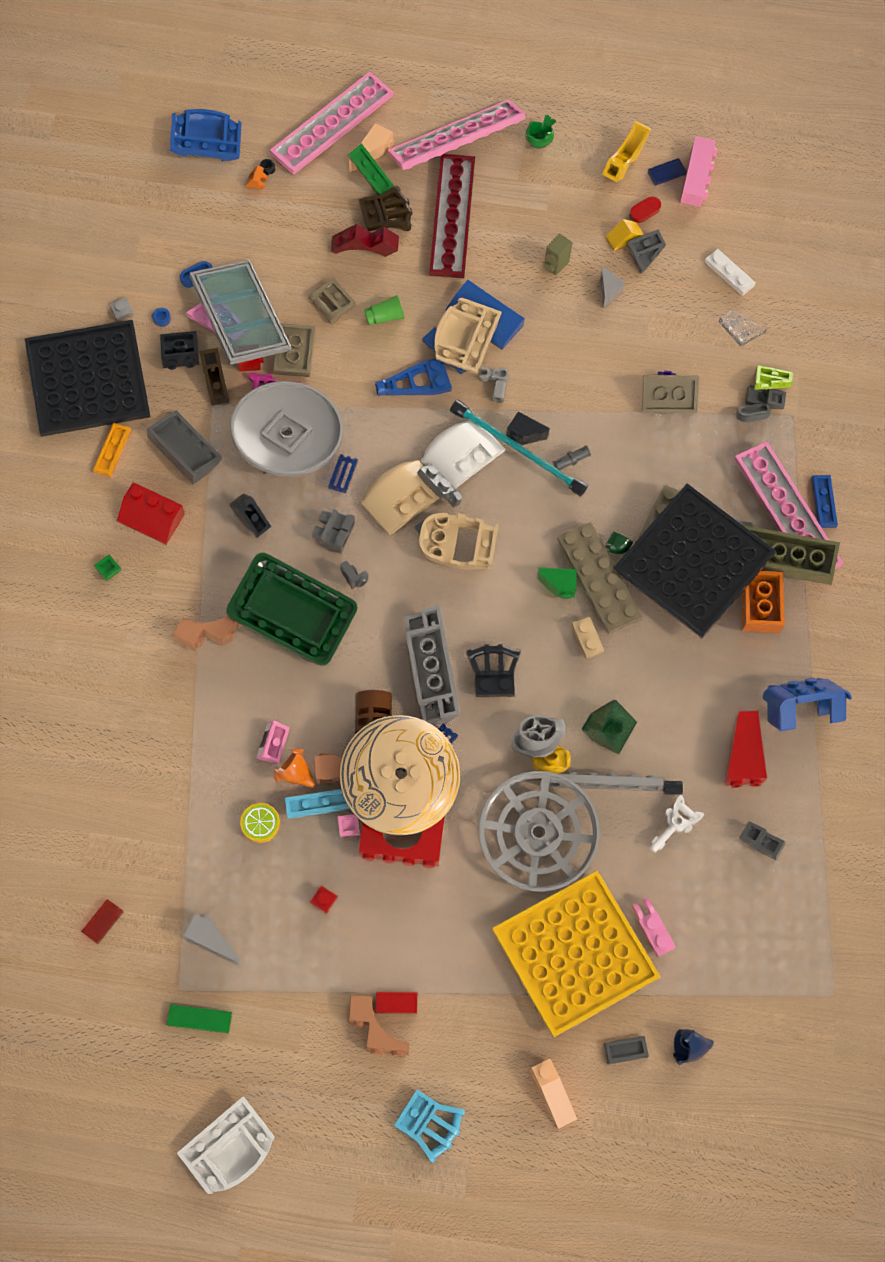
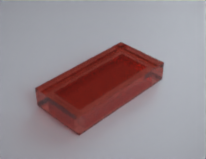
M107 899L81 932L96 944H99L124 911Z

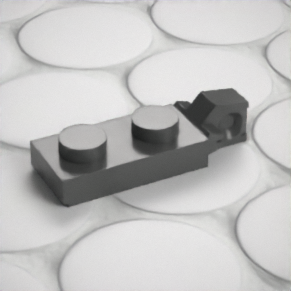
M429 464L418 470L419 477L440 499H446L453 508L460 504L463 497L436 467Z

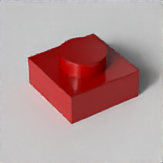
M321 885L311 899L310 904L328 914L338 896Z

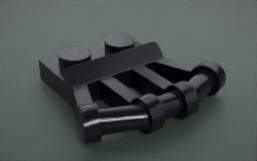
M484 644L480 648L466 651L467 658L475 673L476 697L515 696L514 670L521 654L520 649L514 650L503 646V644H498V646ZM498 653V671H490V654ZM484 654L485 671H480L475 657ZM503 654L513 657L509 671H504Z

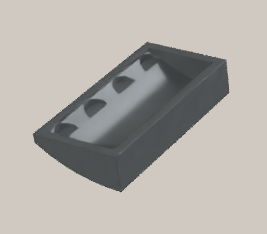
M177 410L147 428L148 438L192 484L205 477L222 460V456Z

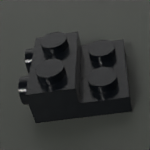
M196 331L160 334L163 368L174 370L177 367L186 366L187 368H193L195 365H200Z

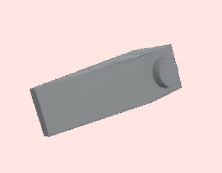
M195 914L183 935L184 939L237 966H241V959L215 924L211 922L212 919L204 914H201V916Z

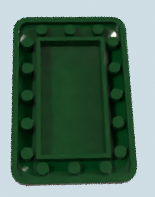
M263 552L258 553L251 562L227 605L226 614L233 621L276 645L316 665L325 666L331 661L358 607L357 603L350 597Z

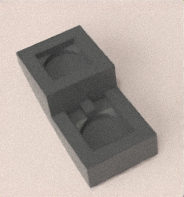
M752 385L747 388L745 404L765 403L771 409H784L786 392L778 389L756 390L754 389L755 386Z
M748 821L739 837L752 848L774 860H777L785 846L784 840L767 833V829Z

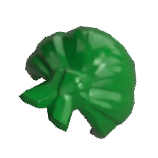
M545 115L543 123L531 121L525 132L528 143L537 149L544 148L552 143L554 139L552 125L556 123V120L551 119L549 115Z

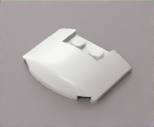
M467 420L452 425L436 436L426 448L421 463L423 466L432 464L456 489L502 454L505 448L491 433L476 425L472 420Z
M243 1096L177 1152V1154L207 1194H213V1192L230 1189L248 1178L268 1155L275 1136Z

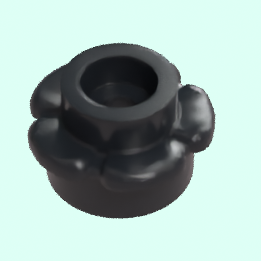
M264 159L260 162L259 166L264 168L263 172L267 176L275 172V164L272 160Z

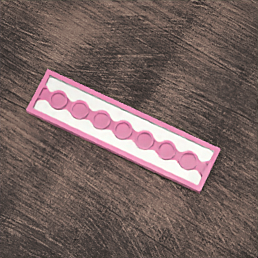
M368 72L270 149V154L295 175L392 98L393 91L371 72Z
M508 99L388 150V154L403 170L410 169L414 165L427 162L433 157L441 156L445 152L455 150L466 143H472L478 138L486 137L490 133L502 130L511 124H517L525 119V113Z
M768 442L735 456L734 460L779 532L829 540ZM839 555L837 556L835 569L843 565Z

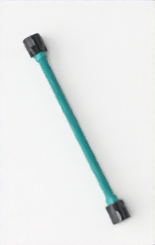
M458 399L454 401L450 408L451 413L460 418L472 420V422L485 431L499 438V440L501 439L505 444L561 479L569 486L568 489L572 490L573 493L579 497L583 496L589 486L587 483L577 478L566 476V474L560 472L554 466L552 467V465L519 445L513 439H509L508 436L490 426L484 420L482 421V419L469 410L470 408Z

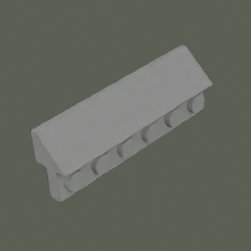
M438 605L422 609L421 613L404 617L418 704L421 708L422 719L431 725L447 724L460 715L441 607Z

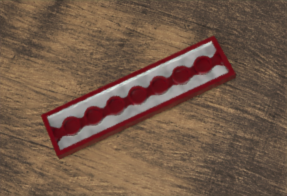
M441 155L429 276L465 278L475 156Z

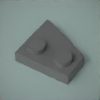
M659 229L630 240L626 244L640 274L647 269L666 246Z

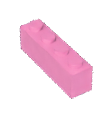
M695 136L680 203L701 207L702 200L706 201L708 190H705V187H709L711 176H708V173L712 172L714 162H711V160L716 157L717 148H714L716 140Z

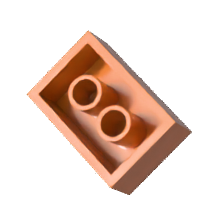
M760 571L741 593L742 632L781 633L785 626L783 572Z

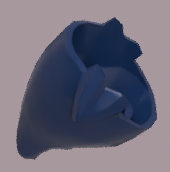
M679 1029L674 1037L675 1053H673V1057L679 1066L683 1063L696 1061L713 1047L714 1041L705 1038L694 1030Z

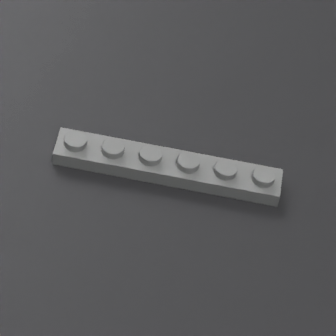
M568 772L567 774H559L570 779L580 788L661 791L663 787V778H658L655 775L638 777L637 775L629 774L626 777H620L617 774L598 776L597 773L578 775L576 772ZM549 781V787L568 788L559 782Z

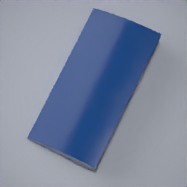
M470 280L463 284L446 308L447 311L450 306L459 303L458 299L464 298L501 311L496 331L491 339V343L501 350L524 326V317Z

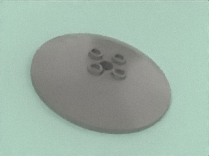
M273 382L252 390L241 399L232 416L231 435L238 452L254 467L274 475L298 476L318 470L334 457L342 441L343 424L340 413L334 403L319 390L297 382ZM289 431L292 434L289 436H285L282 434V432Z

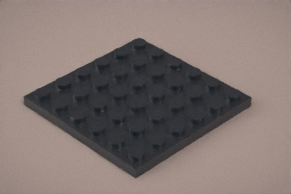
M133 320L25 338L41 437L151 417Z
M686 483L613 568L698 637L703 639L776 554V550Z

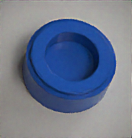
M158 308L153 312V321L157 326L164 327L170 323L171 315L166 308Z

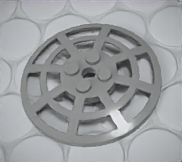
M532 771L513 776L494 790L482 810L479 822V838L485 859L500 878L519 889L531 892H547L571 884L587 870L597 852L600 826L593 803L577 784L559 774L547 771ZM542 779L540 791H529L516 797L510 788L511 785L523 780ZM553 780L567 786L579 797L569 804L560 796L548 792L549 781ZM504 792L510 802L503 809L498 822L486 820L493 802ZM539 797L538 808L527 811L521 804L522 800ZM547 798L559 803L564 809L556 815L547 810ZM583 803L591 817L593 835L581 834L580 823L574 810ZM514 807L520 815L516 825L505 824L504 820L507 814ZM568 815L572 819L574 833L563 832L560 821ZM541 827L544 830V836L541 838L535 837L533 829ZM485 828L497 830V840L503 854L494 861L486 845ZM503 832L514 833L517 844L509 850L505 846ZM562 840L572 841L573 845L569 853L563 858L556 849ZM580 842L591 843L587 859L580 869L575 872L568 862L575 855ZM520 851L531 855L530 867L519 863L513 857ZM549 854L557 863L548 868H538L539 857ZM509 861L517 869L529 873L528 885L510 878L499 867ZM562 869L569 877L554 885L536 886L537 874H549Z

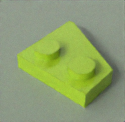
M757 365L754 389L791 388L793 372Z

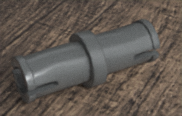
M587 445L574 452L569 451L567 455L553 461L554 467L562 470L570 465L574 466L578 461L591 456V452Z

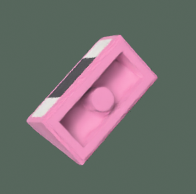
M274 720L267 722L256 758L279 764L290 727Z

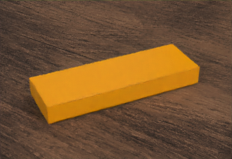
M113 423L93 468L94 473L112 477L131 433L130 427Z

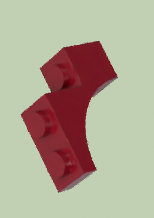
M356 223L332 236L331 252L337 254L348 250H366L387 257L398 251L399 236L386 227L371 233Z

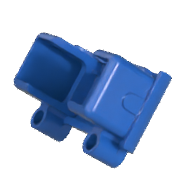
M806 678L805 681L800 682L792 680L788 681L787 684H780L779 686L769 685L762 696L763 700L767 702V721L779 731L796 729V703L817 701L818 716L830 715L831 724L846 720L847 699H852L850 692L833 681L823 678Z

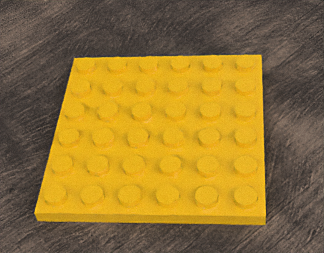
M598 871L492 928L493 933L553 1038L661 977Z

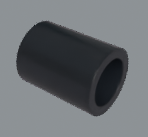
M664 781V795H682L683 782Z

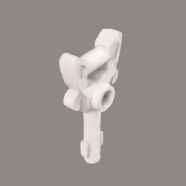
M679 795L673 809L669 808L665 812V816L668 817L667 823L669 826L659 837L656 836L652 840V845L649 847L650 850L654 853L658 849L661 851L666 845L664 842L674 831L689 833L692 830V825L699 822L703 818L704 813H694L684 804L683 796ZM678 810H680L683 814H685L689 819H688V820L684 819V818L678 813Z

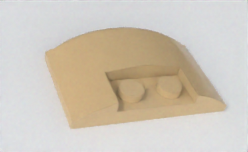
M460 298L458 299L459 303L450 306L439 322L434 343L436 360L478 374L502 312Z
M419 460L401 463L381 474L369 486L364 500L362 499L361 505L389 536L439 499L433 490L419 477L417 472L420 468L424 467Z

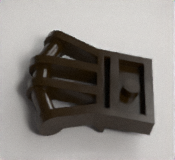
M394 186L381 195L359 199L366 228L369 232L382 227L387 229L389 227L400 228L403 231L411 230L412 224L410 221L413 212L409 208V199L405 198L398 186ZM392 196L397 198L396 200L384 202ZM402 207L399 210L386 212V209ZM404 217V221L389 220L393 218Z

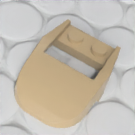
M448 513L432 514L422 524L419 538L420 548L429 560L461 570L491 569L499 524L495 523L494 527L484 524L482 519L466 517V514L460 513L458 515H448ZM459 528L479 530L474 559L468 563L453 560Z

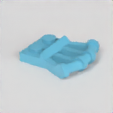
M417 1089L394 1124V1127L415 1140L429 1161L433 1163L436 1161V1157L447 1149L450 1150L453 1139L460 1134L461 1118L464 1116L465 1110L441 1105ZM436 1110L454 1114L452 1125L436 1116ZM430 1120H433L448 1131L445 1138H442L426 1127ZM422 1133H425L440 1144L430 1151L420 1136Z

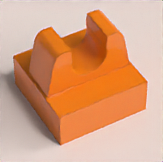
M257 165L250 172L245 186L250 189L253 187L258 189L264 188L265 184L261 180L265 182L268 179V176L263 172L264 168Z

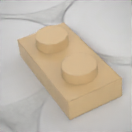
M590 617L572 623V628L585 659L604 653V648Z

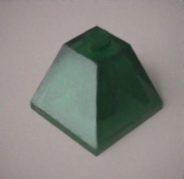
M613 699L590 713L581 730L592 741L616 754H620L637 721L617 700Z

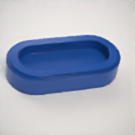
M202 261L183 270L180 274L181 284L187 288L194 287L190 279V272L213 268L212 264Z

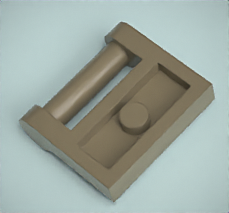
M334 278L309 295V300L323 311L331 324L335 323L339 317L356 306V302ZM322 295H324V297L336 309L334 312H332L329 309V307L321 300L320 297Z

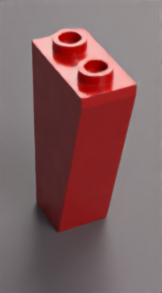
M758 710L739 711L735 717L724 785L731 786V788H739L748 784L751 787H758L764 784L767 779Z

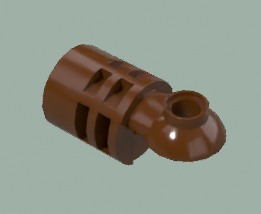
M364 690L355 694V734L364 726L377 719L392 716V694L384 690Z

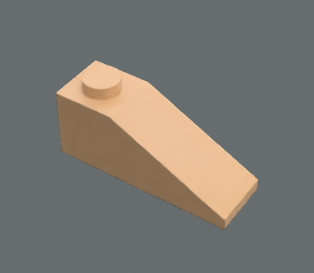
M375 123L361 144H363L373 159L376 160L393 147V132ZM349 159V171L353 172L357 170V167Z
M551 1059L532 1067L530 1073L557 1128L559 1129L577 1120Z

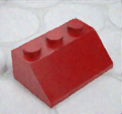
M133 482L123 497L117 522L167 545L185 514L183 505Z

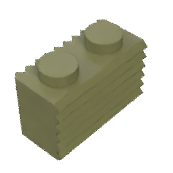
M561 234L553 238V241L546 247L544 268L548 272L557 275L570 262L573 243Z

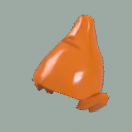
M300 748L291 749L292 754L278 770L274 769L276 783L281 779L291 784L313 788L315 782L309 766L302 756L304 750Z

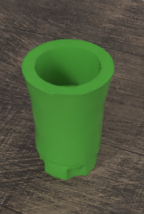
M398 295L364 309L369 326L375 323L377 325L388 321L405 319Z

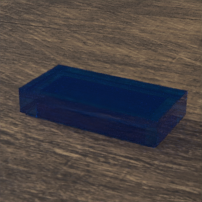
M677 158L650 168L647 173L654 185L657 186L686 175L687 171L680 159Z

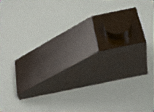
M218 348L199 351L211 405L229 402Z

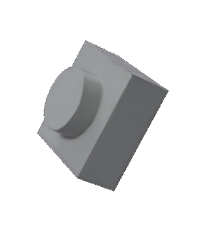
M126 297L110 303V308L117 321L134 315Z

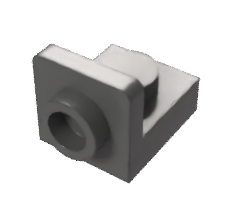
M347 560L340 564V572L351 589L362 587L367 583V570L358 574L354 565L350 566Z

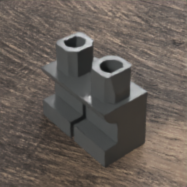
M333 509L332 513L322 511L319 522L326 524L325 528L315 526L312 537L319 540L321 546L342 554L355 525V516L340 514L335 509Z

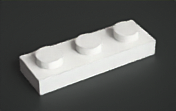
M719 249L705 259V263L741 296L745 295L755 286L756 282Z

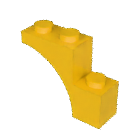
M638 121L634 122L623 144L609 158L602 175L615 182L622 180L630 163L637 161L651 128Z

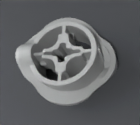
M532 715L525 718L512 737V750L515 753L520 752L532 757H545L553 753L565 735L566 726L564 720L545 715Z

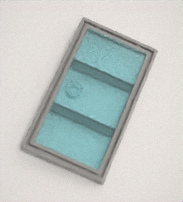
M250 260L190 272V279L230 365L287 352L292 349Z

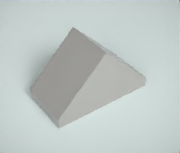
M602 268L600 276L603 308H607L623 292L625 282L607 268Z

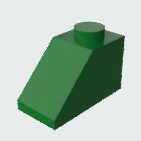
M538 568L537 579L555 597H560L561 599L575 598L577 569Z

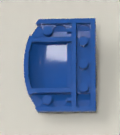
M207 109L184 110V113L178 116L174 113L172 114L170 151L186 158L187 155L219 158L222 159L221 162L237 160L240 158L242 122L238 120L237 124L230 119V115Z

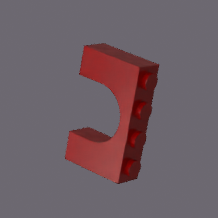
M445 816L432 827L422 831L420 840L414 846L406 849L391 846L385 840L382 832L376 831L362 823L359 857L367 861L382 859L385 863L398 861L407 866L422 864L425 868L439 867Z

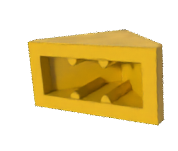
M623 219L606 235V239L615 251L627 246L628 241L644 234L636 222Z

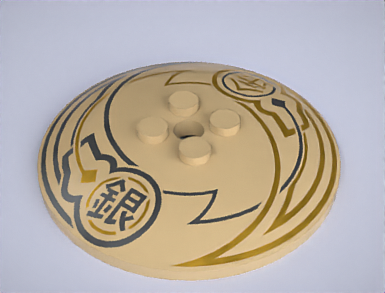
M395 715L383 717L364 726L347 745L340 765L341 790L351 811L370 828L390 835L416 834L435 825L453 805L460 784L459 762L449 740L430 723L411 716ZM398 768H402L406 771L407 775L405 778L399 779L396 777L395 771Z

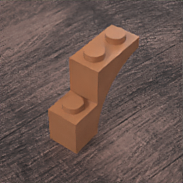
M228 615L220 620L209 623H197L183 618L173 632V637L176 642L192 651H195L197 647L203 644L205 637L225 647L227 642L230 643L233 640L237 627L242 625L230 619Z
M352 995L349 1023L353 1024V1027L365 1028V1025H369L367 1050L371 1051L373 1055H383V1052L392 1053L394 1057H404V1054L408 1055L410 1043L391 1037L378 1024L373 1012L372 997Z

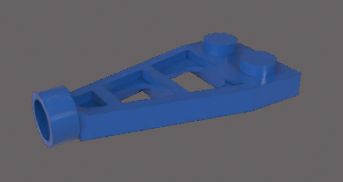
M436 358L423 361L386 380L375 382L378 396L438 395L451 392L452 390L444 362L436 360ZM425 372L428 375L430 384L428 386H417L413 379L414 376ZM408 378L410 388H397V381Z

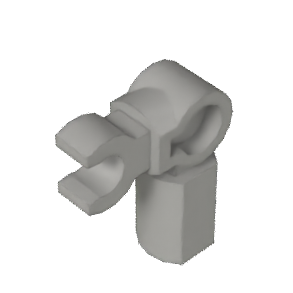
M485 366L481 367V373H486V375H480V381L487 382L492 380V382H495L491 399L493 402L502 403L504 401L506 383L509 380L508 370L503 367L493 370Z

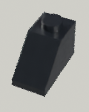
M518 411L507 428L506 436L521 445L547 440L550 428Z
M243 493L229 504L237 518L256 538L272 527L253 497Z

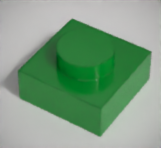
M110 554L94 565L105 581H108L122 571Z

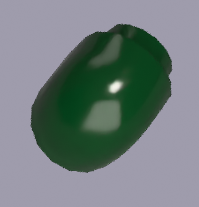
M613 531L605 547L611 553L624 554L631 548L633 541Z

